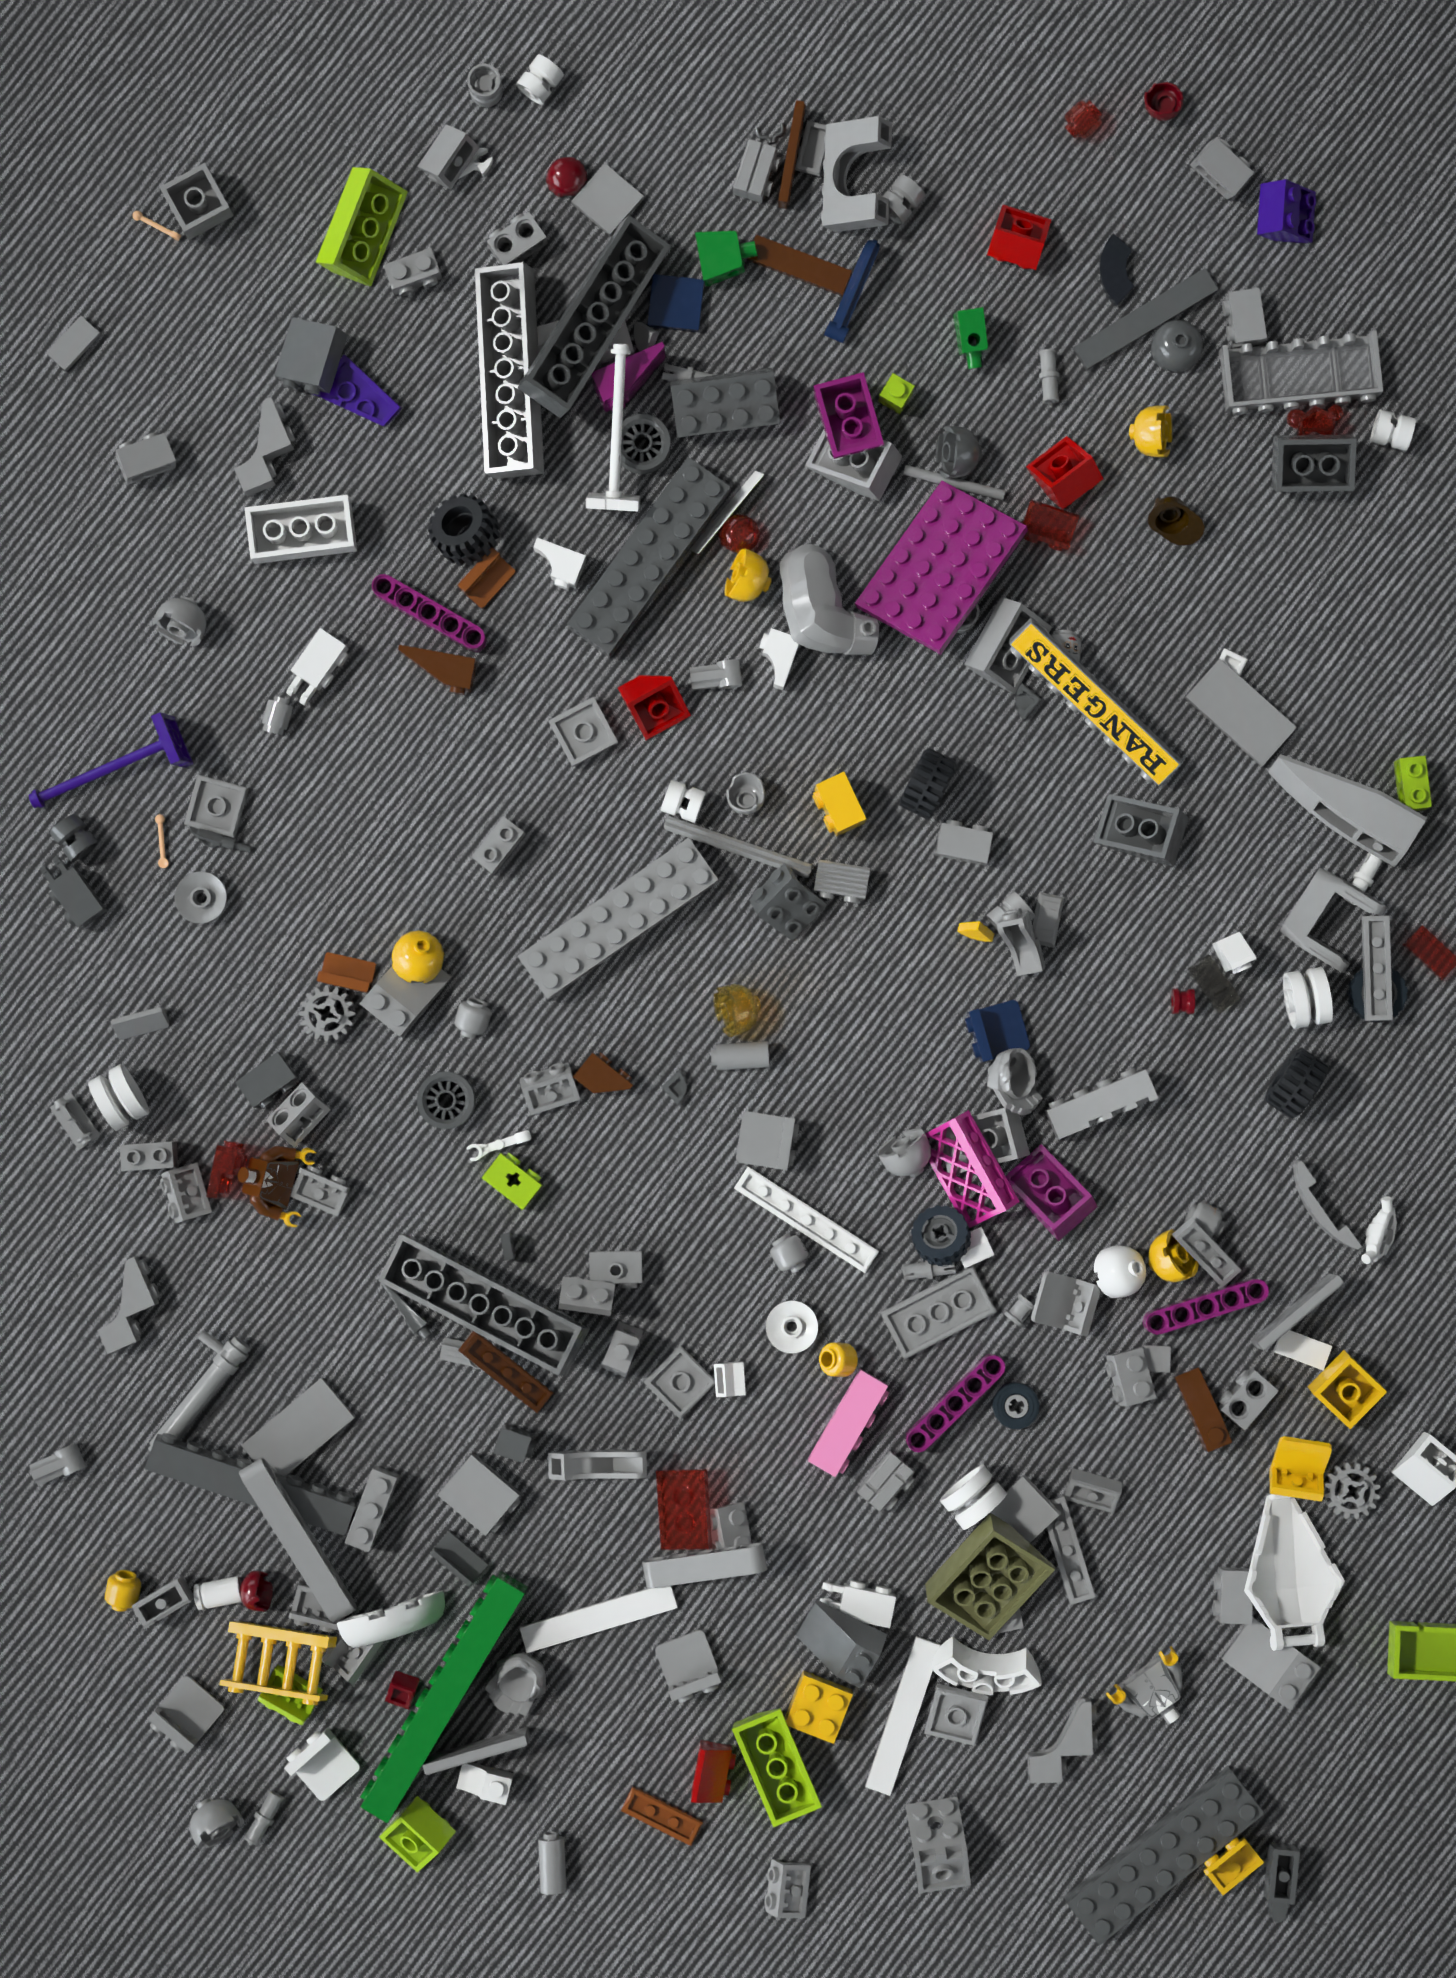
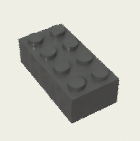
M772 368L670 381L677 438L780 424L775 377Z

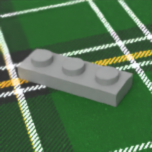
M1192 1217L1172 1234L1222 1288L1242 1271Z

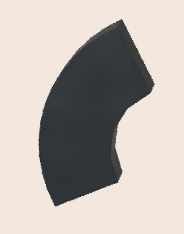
M1113 233L1104 246L1099 264L1100 281L1103 290L1109 300L1117 307L1134 288V285L1129 280L1126 271L1127 259L1132 249Z

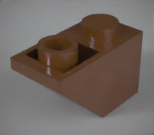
M601 1052L597 1056L592 1053L573 1076V1078L594 1094L630 1090L634 1086L630 1083L632 1077L621 1068L618 1072L611 1068L609 1065L612 1061Z

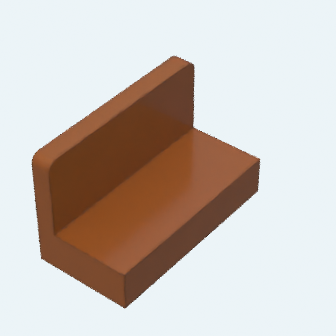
M492 547L489 549L491 554L488 557L485 554L482 557L483 560L477 563L457 585L459 590L481 609L492 600L516 573L515 569L502 559L500 553Z
M327 952L322 971L318 972L317 981L369 993L374 979L376 963Z

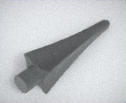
M382 1284L396 1304L412 1334L417 1335L419 1333L423 1340H426L432 1334L426 1327L429 1322L406 1303L394 1289Z

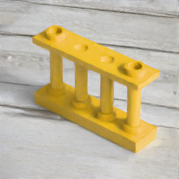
M230 1621L228 1632L237 1633L236 1638L239 1640L233 1678L220 1680L221 1686H228V1691L234 1693H244V1689L300 1698L303 1699L302 1704L317 1706L318 1701L328 1700V1695L319 1694L317 1690L323 1652H326L327 1648L336 1647V1636L242 1621ZM252 1636L261 1637V1642L263 1643L257 1683L243 1681L249 1640H252ZM277 1640L286 1641V1646L288 1647L282 1687L267 1685L273 1646L277 1644ZM302 1644L311 1645L310 1650L313 1651L307 1691L292 1689L298 1648H301Z

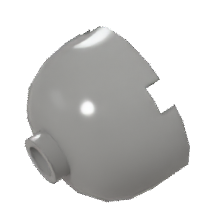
M188 597L172 598L161 604L152 624L153 626L157 624L159 626L157 631L168 640L183 645V640L191 642L190 646H196L204 635L206 617L195 600Z
M920 1128L903 1132L906 1137L896 1141V1136L891 1138L878 1150L881 1162L890 1173L896 1176L905 1177L910 1175V1177H916L924 1171V1167L931 1156V1145L924 1131Z
M207 1798L196 1806L198 1810L192 1815L189 1826L195 1844L199 1849H202V1844H206L207 1848L230 1837L234 1833L230 1829L236 1824L240 1828L244 1823V1819L233 1803L228 1800L216 1799L211 1801L210 1798Z

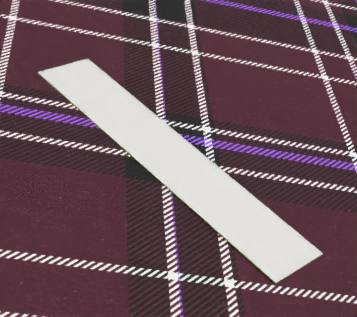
M754 471L690 550L698 554L703 550L764 474Z

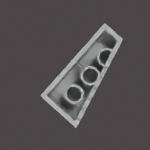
M1135 1067L1120 1073L1121 1079L1112 1082L1110 1077L1096 1083L1098 1088L1088 1092V1089L1084 1088L1073 1093L1074 1098L1064 1102V1099L1061 1098L1049 1103L1050 1109L1045 1110V1113L1056 1139L1064 1138L1091 1127L1093 1124L1110 1119L1118 1113L1137 1108L1144 1102L1158 1099L1147 1070L1136 1072Z

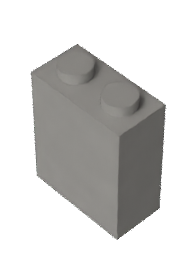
M475 1453L471 1454L438 1494L442 1500L485 1536L489 1531L494 1534L504 1522L500 1519L504 1513L508 1511L511 1514L521 1502L517 1499L521 1492Z

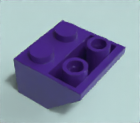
M1287 179L1260 184L1257 235L1272 241L1313 243L1316 192Z

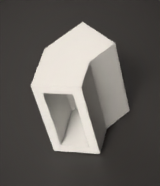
M982 1227L971 1231L970 1247H968V1252L961 1257L960 1261L964 1268H967L994 1255Z
M743 1361L714 1364L716 1397L746 1395Z

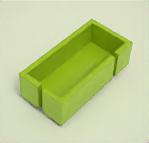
M1389 1621L1387 1674L1393 1679L1456 1681V1624L1418 1622V1625H1416L1414 1622Z

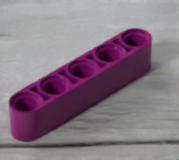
M380 574L373 579L372 590L381 601L469 651L479 652L485 647L487 642L486 636L479 626L389 575ZM383 582L391 584V589L386 594L378 592V587ZM404 595H412L414 597L413 603L410 606H402L400 604V600ZM428 607L436 609V614L432 619H425L423 617V611ZM450 620H455L459 624L454 632L445 630V625ZM472 633L481 635V640L476 645H471L467 642L468 636Z
M1255 1278L1247 1279L1150 1310L1143 1317V1326L1148 1332L1156 1335L1170 1332L1260 1303L1268 1297L1269 1288L1262 1280ZM1254 1283H1258L1261 1287V1294L1256 1298L1251 1297L1249 1294V1289ZM1233 1291L1237 1299L1233 1305L1228 1306L1224 1301L1226 1293ZM1208 1299L1212 1303V1308L1208 1313L1203 1314L1200 1311L1199 1305L1201 1301ZM1179 1307H1184L1187 1311V1317L1183 1321L1175 1319L1174 1314ZM1154 1315H1159L1162 1318V1325L1158 1329H1152L1150 1326V1319Z
M995 1354L984 1356L908 1430L905 1439L909 1448L914 1452H923L936 1441L1005 1372L1004 1361ZM991 1359L998 1360L999 1369L995 1373H988L986 1371V1363ZM975 1377L980 1380L981 1386L977 1391L972 1392L967 1389V1382ZM951 1397H961L962 1405L959 1409L953 1410L949 1408L948 1401ZM935 1414L941 1415L944 1420L939 1428H933L929 1423L931 1416ZM918 1432L922 1433L925 1436L924 1443L920 1446L912 1445V1435Z

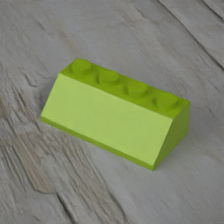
M352 167L316 263L335 274L367 286H372L408 191L371 168Z
M781 1708L759 1712L734 1723L732 1731L773 1827L822 1808Z

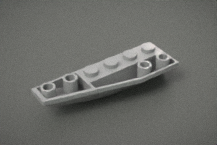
M1281 754L1268 771L1287 793L1326 826L1393 867L1406 854L1427 817L1382 791Z

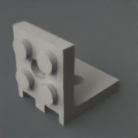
M951 1797L905 1804L919 1893L971 1886L967 1846L958 1798ZM933 1822H939L943 1825L937 1830L929 1827Z

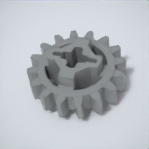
M325 985L324 992H321L316 987L315 995L307 993L306 996L309 1001L307 1003H300V1005L305 1007L304 1011L298 1012V1015L305 1017V1020L300 1025H308L309 1028L306 1034L309 1035L315 1032V1040H319L322 1035L325 1042L330 1041V1036H333L335 1040H340L339 1033L342 1032L347 1035L348 1031L345 1027L347 1025H354L349 1020L350 1017L356 1015L355 1012L349 1010L354 1005V1002H346L345 1000L349 995L344 993L340 996V988L336 987L331 992L330 987ZM329 996L326 1002L320 1005L314 1004L318 999ZM339 1002L343 1006L344 1016L338 1011L337 1005ZM331 1007L330 1012L338 1018H327L324 1021V1015L317 1011V1009L327 1010ZM310 1012L316 1016V1027L311 1021ZM333 1023L340 1024L336 1029L326 1031L329 1025Z
M1344 1462V1469L1337 1465L1334 1466L1336 1473L1334 1475L1327 1473L1326 1475L1330 1478V1482H1324V1486L1328 1488V1491L1324 1492V1497L1330 1498L1326 1505L1329 1508L1335 1506L1333 1513L1336 1515L1343 1511V1518L1348 1519L1350 1514H1352L1354 1519L1357 1520L1359 1519L1360 1512L1368 1516L1367 1508H1376V1505L1372 1502L1373 1499H1380L1375 1490L1381 1487L1379 1484L1373 1483L1377 1476L1375 1474L1367 1475L1370 1469L1365 1466L1360 1470V1464L1357 1462L1353 1464L1352 1468L1348 1462ZM1355 1473L1362 1477L1353 1480L1347 1474ZM1339 1481L1338 1491L1335 1492L1336 1483ZM1349 1485L1356 1487L1354 1489V1496L1347 1494L1349 1492ZM1366 1489H1368L1367 1497L1364 1500V1492ZM1346 1502H1352L1355 1505V1507L1347 1508L1342 1506L1341 1504H1344Z

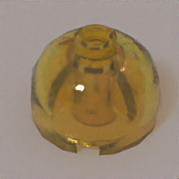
M728 984L717 987L716 990L719 992L714 993L713 1002L718 1021H721L723 1018L726 1026L722 1028L723 1032L728 1037H735L748 1032L758 1019V1011L761 1009L759 998L743 985Z

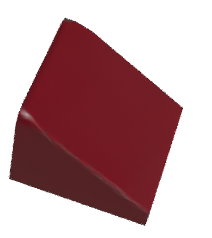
M395 1671L385 1702L410 1710L419 1684V1678Z

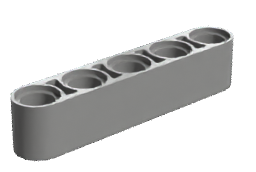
M751 1543L660 1556L642 1561L647 1588L761 1573L768 1569L763 1543Z

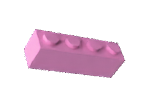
M859 1369L808 1457V1462L834 1477L837 1476L838 1472L843 1474L850 1462L847 1459L850 1451L858 1449L863 1440V1437L860 1436L864 1427L869 1429L876 1417L873 1411L878 1404L882 1406L889 1395V1392L886 1391L888 1385Z

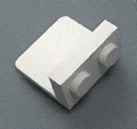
M328 1727L322 1733L317 1730L306 1740L308 1745L303 1750L299 1748L294 1750L286 1758L289 1762L284 1767L290 1776L296 1772L321 1801L326 1800L360 1769V1764Z

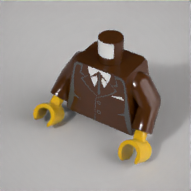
M274 1146L262 1152L260 1157H251L248 1168L243 1167L239 1170L238 1180L243 1183V1194L250 1196L249 1201L259 1214L277 1221L282 1219L285 1225L297 1227V1225L291 1224L289 1219L291 1215L301 1217L300 1213L294 1211L286 1213L282 1211L283 1209L287 1210L299 1161H295V1158L301 1159L306 1165H313L315 1162L305 1160V1156L307 1153L316 1152L308 1147L301 1151H296L297 1148Z

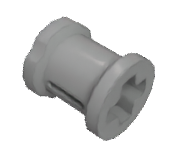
M1019 1294L1016 1303L1009 1311H1005L1004 1315L1022 1328L1024 1326L1023 1322L1033 1311L1034 1305Z

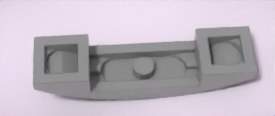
M1301 1160L1294 1162L1293 1172L1298 1193L1314 1221L1339 1243L1356 1250L1361 1248L1362 1246L1347 1225H1341L1338 1228L1334 1226L1309 1190V1187L1315 1184L1316 1180Z

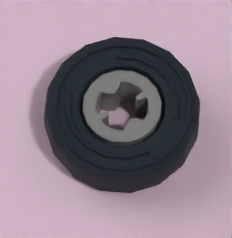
M1012 1382L1004 1385L997 1391L993 1398L992 1408L995 1417L1002 1425L1009 1429L1019 1430L1028 1427L1035 1421L1039 1414L1040 1403L1037 1394L1031 1387L1023 1383ZM1013 1399L1017 1402H1023V1406H1020L1022 1410L1018 1413L1015 1410H1009V1405L1012 1406L1010 1401Z

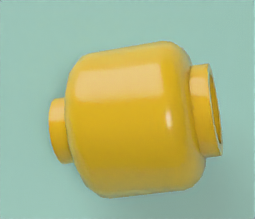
M832 1342L826 1344L819 1356L820 1367L828 1376H849L857 1367V1352L848 1343Z
M119 1570L108 1578L105 1600L116 1611H126L132 1608V1605L139 1600L141 1581L132 1571Z

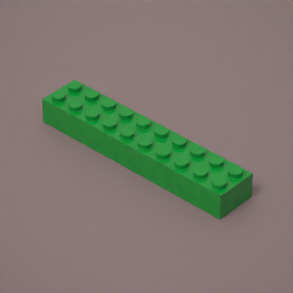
M500 1571L498 1576L494 1574L491 1576L483 1590L487 1595L484 1599L479 1597L470 1612V1615L473 1616L471 1622L465 1620L456 1635V1638L460 1639L457 1645L453 1642L451 1643L442 1659L446 1662L444 1667L438 1665L428 1682L432 1685L431 1689L425 1688L415 1704L419 1709L417 1712L411 1710L401 1727L405 1731L404 1734L398 1733L387 1751L391 1753V1756L389 1758L383 1757L374 1773L377 1776L376 1781L370 1779L360 1798L364 1800L361 1805L362 1809L388 1824L527 1590L526 1585Z

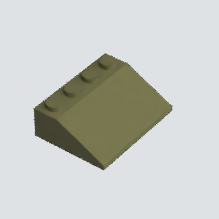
M989 1513L925 1584L927 1602L982 1637L990 1640L1054 1572L1055 1566L1011 1525L994 1514Z

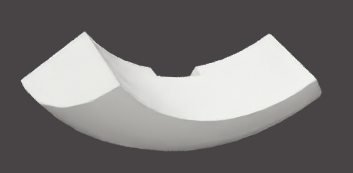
M442 1590L420 1595L398 1603L397 1606L385 1609V1613H383V1609L348 1617L337 1623L341 1637L347 1645L355 1648L379 1643L420 1630L437 1622L443 1615L445 1608L444 1593Z
M952 1636L938 1648L931 1663V1669L945 1681L954 1686L960 1684L972 1688V1692L993 1695V1692L1010 1691V1695L1041 1686L1038 1666L1027 1648L1007 1654H988L968 1648Z

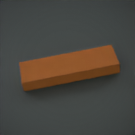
M632 1786L621 1808L622 1812L689 1846L692 1845L703 1823L702 1820L635 1786Z

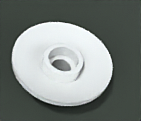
M786 1301L780 1303L768 1315L766 1321L768 1339L774 1347L782 1352L798 1353L804 1351L814 1342L817 1336V1318L814 1312L801 1302ZM792 1321L797 1324L795 1331L787 1329L789 1322Z

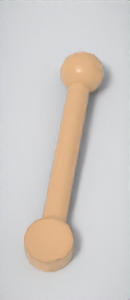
M140 211L133 212L134 220H141L168 234L175 240H180V234L146 218Z
M158 814L155 817V822L158 824L161 857L158 865L161 868H167L169 861L165 855L163 830L165 817L162 814Z

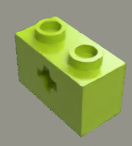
M500 1153L482 1176V1179L520 1209L524 1210L543 1186L539 1182L541 1177L530 1168L527 1172L518 1166L521 1161L511 1153H508L506 1156ZM509 1173L511 1175L518 1173L520 1175L518 1180L521 1183L510 1186L508 1184L510 1179L507 1176Z

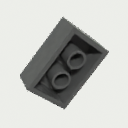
M1352 435L1273 436L1272 488L1276 492L1355 491L1357 439Z

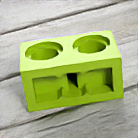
M1426 755L1399 758L1394 761L1398 801L1415 811L1431 808Z

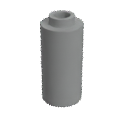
M768 1041L716 1044V1050H711L712 1066L717 1065V1070L769 1067Z
M545 1832L543 1837L538 1839L540 1893L547 1895L565 1893L567 1891L564 1837L559 1836V1832Z

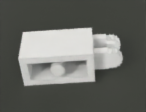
M320 628L292 667L291 672L296 677L286 693L292 696L297 692L302 682L305 681L309 684V687L302 694L299 702L303 705L307 704L316 690L320 691L322 687L326 688L334 677L332 675L334 669L344 664L348 658L346 653L348 651L347 646Z
M851 1580L850 1584L844 1583V1585L823 1582L822 1588L826 1591L842 1594L840 1601L820 1598L821 1602L863 1623L890 1628L896 1601V1595L891 1593V1588L876 1586V1589H870L865 1587L866 1583Z

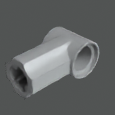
M738 659L719 661L715 665L689 668L692 691L717 687L719 689H732L742 686L740 662Z
M444 1337L440 1360L480 1369L458 1351L465 1341Z
M77 1443L56 1451L54 1455L29 1465L30 1473L37 1485L49 1482L61 1475H69L86 1467Z

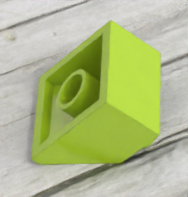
M416 1796L383 1831L379 1838L418 1873L443 1849L456 1831L447 1820L441 1818L431 1809L426 1801Z

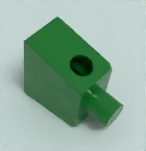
M737 231L695 233L703 281L706 287L744 273L743 259L758 256L755 241L740 244Z
M981 307L957 311L953 314L959 355H966L968 369L983 367L981 352L988 350L984 309ZM969 336L976 339L975 346L968 343Z

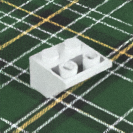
M1423 1432L1391 1473L1433 1506L1456 1488V1455L1432 1435Z

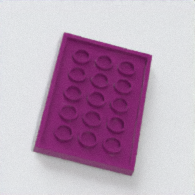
M941 481L859 596L855 605L858 609L941 655L1028 531L1027 526L952 485Z

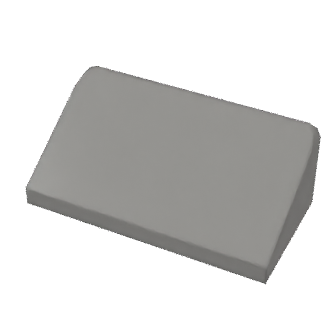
M162 1007L115 1018L110 1021L116 1035L121 1040L169 1027L166 1010Z
M1072 1469L1064 1497L1068 1501L1114 1513L1122 1494V1482L1078 1469Z

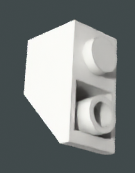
M1240 932L1212 944L1225 972L1232 970L1233 974L1252 967L1250 961L1256 959L1255 954Z

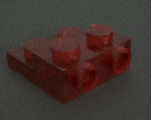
M225 1141L224 1145H217L206 1197L219 1199L224 1198L225 1193H230L232 1179L229 1178V1174L238 1175L239 1170L246 1167L248 1155H244L243 1143Z

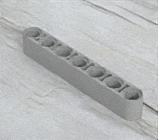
M262 1457L241 1469L239 1475L330 1621L335 1623L356 1611L357 1606L354 1599L268 1462Z

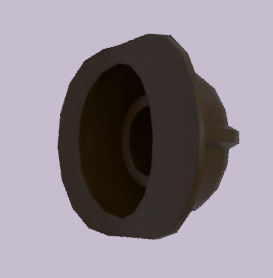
M1178 497L1156 498L1155 505L1148 514L1147 519L1149 527L1153 531L1176 545L1186 546L1200 540L1204 534L1205 526L1198 514L1189 509Z

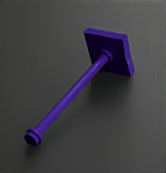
M161 712L152 715L151 718L159 735V741L42 792L38 789L33 790L28 795L34 808L45 807V801L162 750L166 752L171 765H178L182 768L192 765L193 761L175 717Z

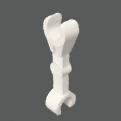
M526 1130L488 1144H471L466 1149L469 1150L475 1147L479 1150L477 1157L470 1158L471 1161H477L491 1151L501 1150L516 1143L520 1144L531 1140V1134Z

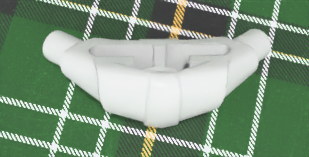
M1391 1197L1381 1198L1382 1209L1367 1228L1366 1253L1361 1257L1365 1264H1369L1372 1261L1376 1262L1386 1255L1394 1242L1397 1221Z

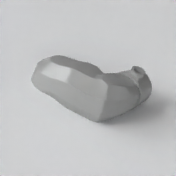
M813 544L801 545L786 553L780 562V576L783 585V610L793 641L806 648L824 653L872 655L879 638L878 620L853 611L847 612L842 608L841 592L837 586L836 568L831 555L821 547Z

